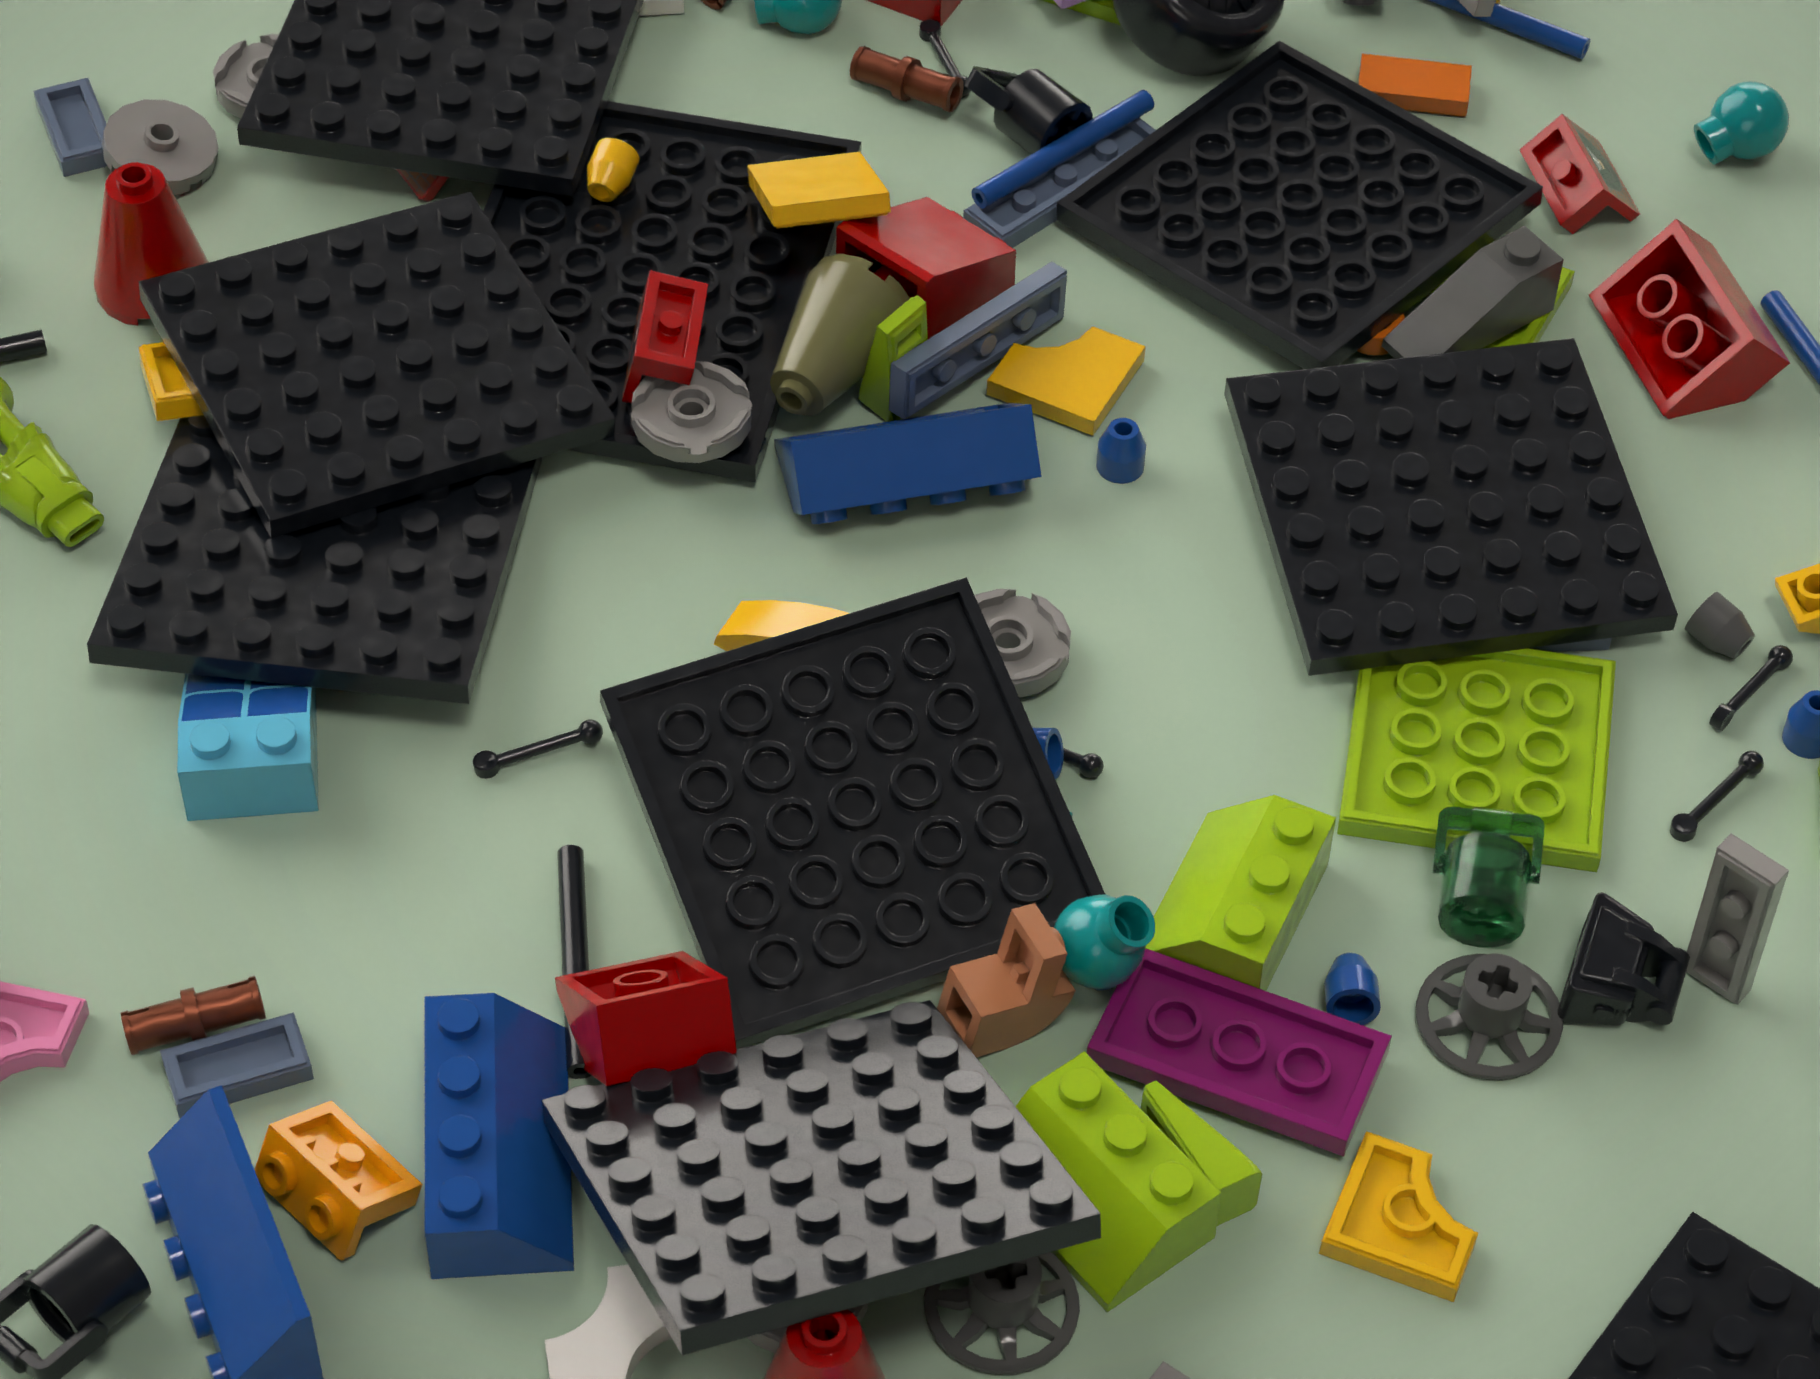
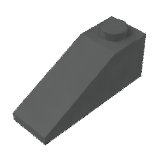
M1523 226L1479 249L1383 338L1382 347L1395 359L1482 349L1554 309L1564 259L1526 226Z

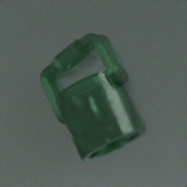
M1447 807L1440 812L1433 873L1442 874L1438 920L1440 928L1449 937L1470 946L1499 947L1509 944L1521 936L1526 923L1529 883L1539 884L1545 829L1544 822L1540 817L1513 813V811L1478 807H1473V809ZM1449 829L1471 831V833L1459 836L1452 841L1445 852L1447 831ZM1510 835L1533 838L1531 860L1529 852L1524 846L1510 838Z

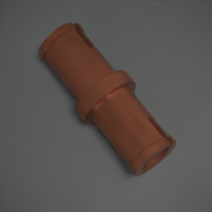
M860 46L856 50L850 64V77L852 80L863 81L889 90L893 98L905 102L913 98L940 107L944 111L953 112L957 108L963 94L964 84L962 78L952 77L922 67L920 60L909 56L898 59L871 50L869 47Z
M255 976L248 977L247 980L199 993L195 992L194 987L180 991L181 998L130 1012H121L126 1040L132 1055L138 1054L139 1051L190 1037L193 1041L206 1038L208 1032L256 1019H266L261 993Z

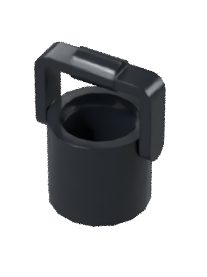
M974 66L964 84L969 90L995 108L994 123L996 128L1030 154L1035 153L1083 125L1093 117L1090 106L1038 69L1026 70L1018 75Z
M90 1224L38 1268L25 1271L0 1291V1324L29 1301L42 1322L63 1344L48 1357L42 1359L32 1345L9 1327L0 1325V1359L15 1372H26L33 1379H61L103 1344L111 1328L150 1296V1285L142 1269L114 1236L102 1227Z

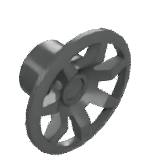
M1504 954L1464 955L1445 962L1425 979L1415 1005L1419 1033L1437 1058L1451 1068L1466 1075L1482 1079L1504 1080L1517 1078L1533 1072L1554 1054L1563 1030V1019L1558 1016L1560 1003L1550 985L1531 968ZM1466 970L1462 987L1444 981L1451 975ZM1533 990L1545 1004L1549 1019L1531 1013L1527 1009ZM1435 993L1447 1004L1458 1006V1009L1450 1015L1431 1022L1428 1003L1432 994ZM1518 1027L1526 1033L1548 1034L1544 1045L1529 1058L1519 1040L1516 1030ZM1468 1028L1472 1032V1037L1466 1059L1449 1050L1438 1036L1454 1035ZM1498 1039L1503 1052L1514 1064L1498 1067L1482 1065L1478 1062L1489 1040Z
M1051 1252L968 1275V1286L961 1289L939 1290L942 1283L928 1286L925 1289L924 1313L928 1328L936 1342L948 1355L961 1364L974 1370L991 1374L1014 1375L1046 1365L1070 1343L1076 1330L1080 1313L1079 1294L1075 1281L1066 1266ZM1041 1264L1051 1272L1056 1280L1041 1281ZM1063 1294L1067 1313L1060 1329L1041 1313L1037 1305ZM937 1306L960 1311L971 1308L973 1313L953 1338L940 1321ZM1024 1324L1031 1333L1048 1339L1051 1343L1037 1353L1017 1358L1016 1327ZM988 1327L997 1329L1003 1360L981 1357L968 1351L966 1347L977 1341Z

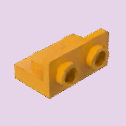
M332 1100L269 1124L254 1169L260 1185L339 1260H344L355 1254L365 1226L415 1206L423 1185Z

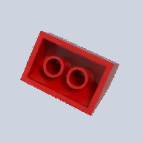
M1678 219L1670 223L1589 294L1590 299L1662 415L1668 419L1746 401L1790 364L1713 244Z

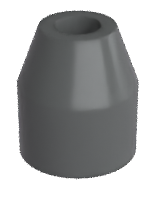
M1715 592L1707 598L1694 612L1685 626V630L1708 650L1734 659L1745 651L1755 637L1743 612L1719 592Z

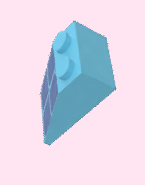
M185 673L178 718L177 773L187 821L319 811L315 687Z

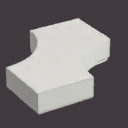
M628 1264L607 1267L608 1281L604 1297L596 1311L587 1321L564 1335L545 1340L550 1379H630L638 1363L650 1350L660 1343L672 1339Z

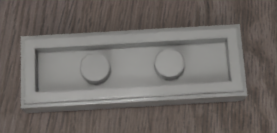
M1732 833L1717 847L1687 949L1690 961L1686 972L1732 1003L1738 1005L1751 991L1789 870Z

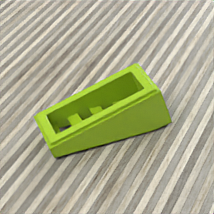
M918 295L911 297L877 326L860 386L858 399L886 422L901 419L889 411L891 363L928 340L926 302Z
M1157 1080L1145 1085L1142 1094L1141 1110L1222 1192L1217 1226L1252 1210L1257 1205L1262 1180L1260 1169L1243 1152Z

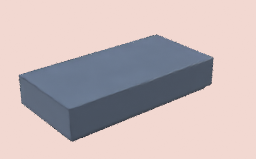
M83 78L33 91L37 109L63 176L67 177L107 167L102 150L103 131L106 127V121L89 79Z
M294 1012L160 1050L179 1118L208 1089L222 1085L230 1104L314 1079L311 1062Z

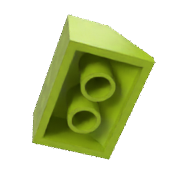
M1277 795L1208 812L1154 915L1155 933L1152 940L1146 945V949L1266 991L1326 871L1336 817Z
M1085 1051L1030 1086L1015 1107L1101 1213V1238L1052 1251L1051 1253L1066 1266L1068 1271L1107 1313L1215 1238L1222 1192Z

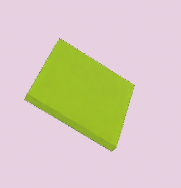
M1526 648L1360 669L1358 671L1337 834L1598 872L1602 849L1616 661Z

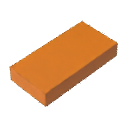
M1362 53L1358 84L1407 111L1466 117L1472 66Z

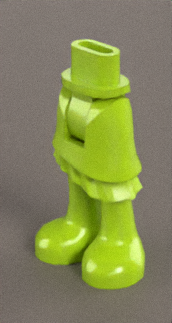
M0 377V441L8 449L4 456L0 453V506L13 513L23 522L38 529L46 538L56 536L65 546L72 547L96 532L102 526L104 516L93 506V493L81 484L71 466L56 451L50 437L46 433H42L41 428L36 426L34 422H30L24 427L12 413L14 407L13 391L7 382Z

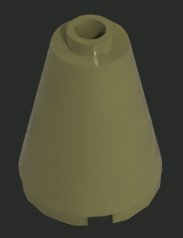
M836 254L824 257L808 274L770 380L771 389L777 402L786 411L796 415H817L861 380L865 373L877 326L910 299L901 284L890 274L884 281L868 271L873 264L872 262L862 257Z

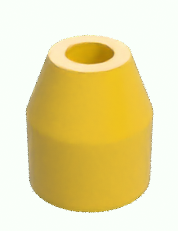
M603 138L597 142L587 165V190L592 197L599 201L610 202L630 185L640 161L639 154L631 145L616 138Z

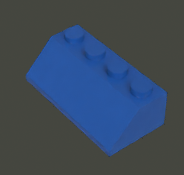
M1003 403L774 439L777 457L793 513L800 515L810 514L811 524L848 519L846 508L869 504L871 515L907 510V498L929 495L931 505L967 500L965 489L982 486L989 487L990 496L1022 492L1026 490L1024 480L1042 477L1031 404Z
M496 993L425 996V1239L431 1279L574 1271L571 1167L544 1124L542 1099L565 1094L569 1091V1076L566 1068L565 1027Z
M222 1085L208 1089L148 1152L155 1180L142 1185L155 1224L168 1220L174 1237L163 1240V1244L175 1280L179 1281L189 1277L195 1294L185 1297L184 1301L197 1339L210 1335L217 1353L205 1357L211 1379H323L311 1314Z

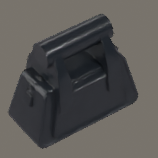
M1603 892L1597 893L1579 937L1558 1007V1016L1563 1019L1564 1023L1621 1025L1625 1021H1651L1658 1025H1668L1673 1021L1690 956L1685 950L1674 947L1661 934L1655 932L1650 923ZM1644 977H1656L1655 984H1652Z

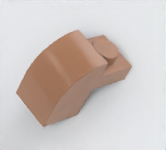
M1035 903L1011 909L997 954L950 966L937 1009L976 1058L1013 1047L1028 1040L1050 1025L1068 1006L1076 990L1062 971L1067 952L1061 934L1054 927H1050Z

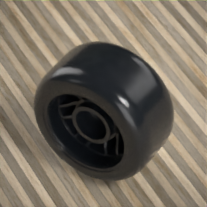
M1112 0L1116 16L1123 30L1145 55L1170 70L1192 76L1215 75L1231 70L1239 65L1273 29L1284 5V0Z

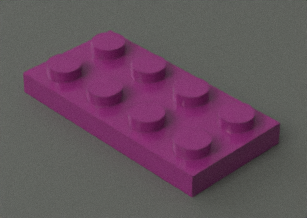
M1146 949L1144 958L1134 973L1125 982L1116 986L1087 1046L1086 1053L1104 1070L1146 1085L1157 1080L1173 1095L1344 1157L1389 1052L1392 1036Z

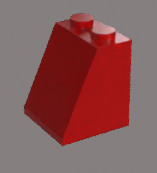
M929 197L891 207V213H888V215L844 220L836 227V254L862 257L872 262L873 264L868 271L884 281L890 274L901 284L909 298L918 295L926 302L928 339L1015 285L1016 250L1007 245L1002 239L990 235L965 220L957 212L945 208Z

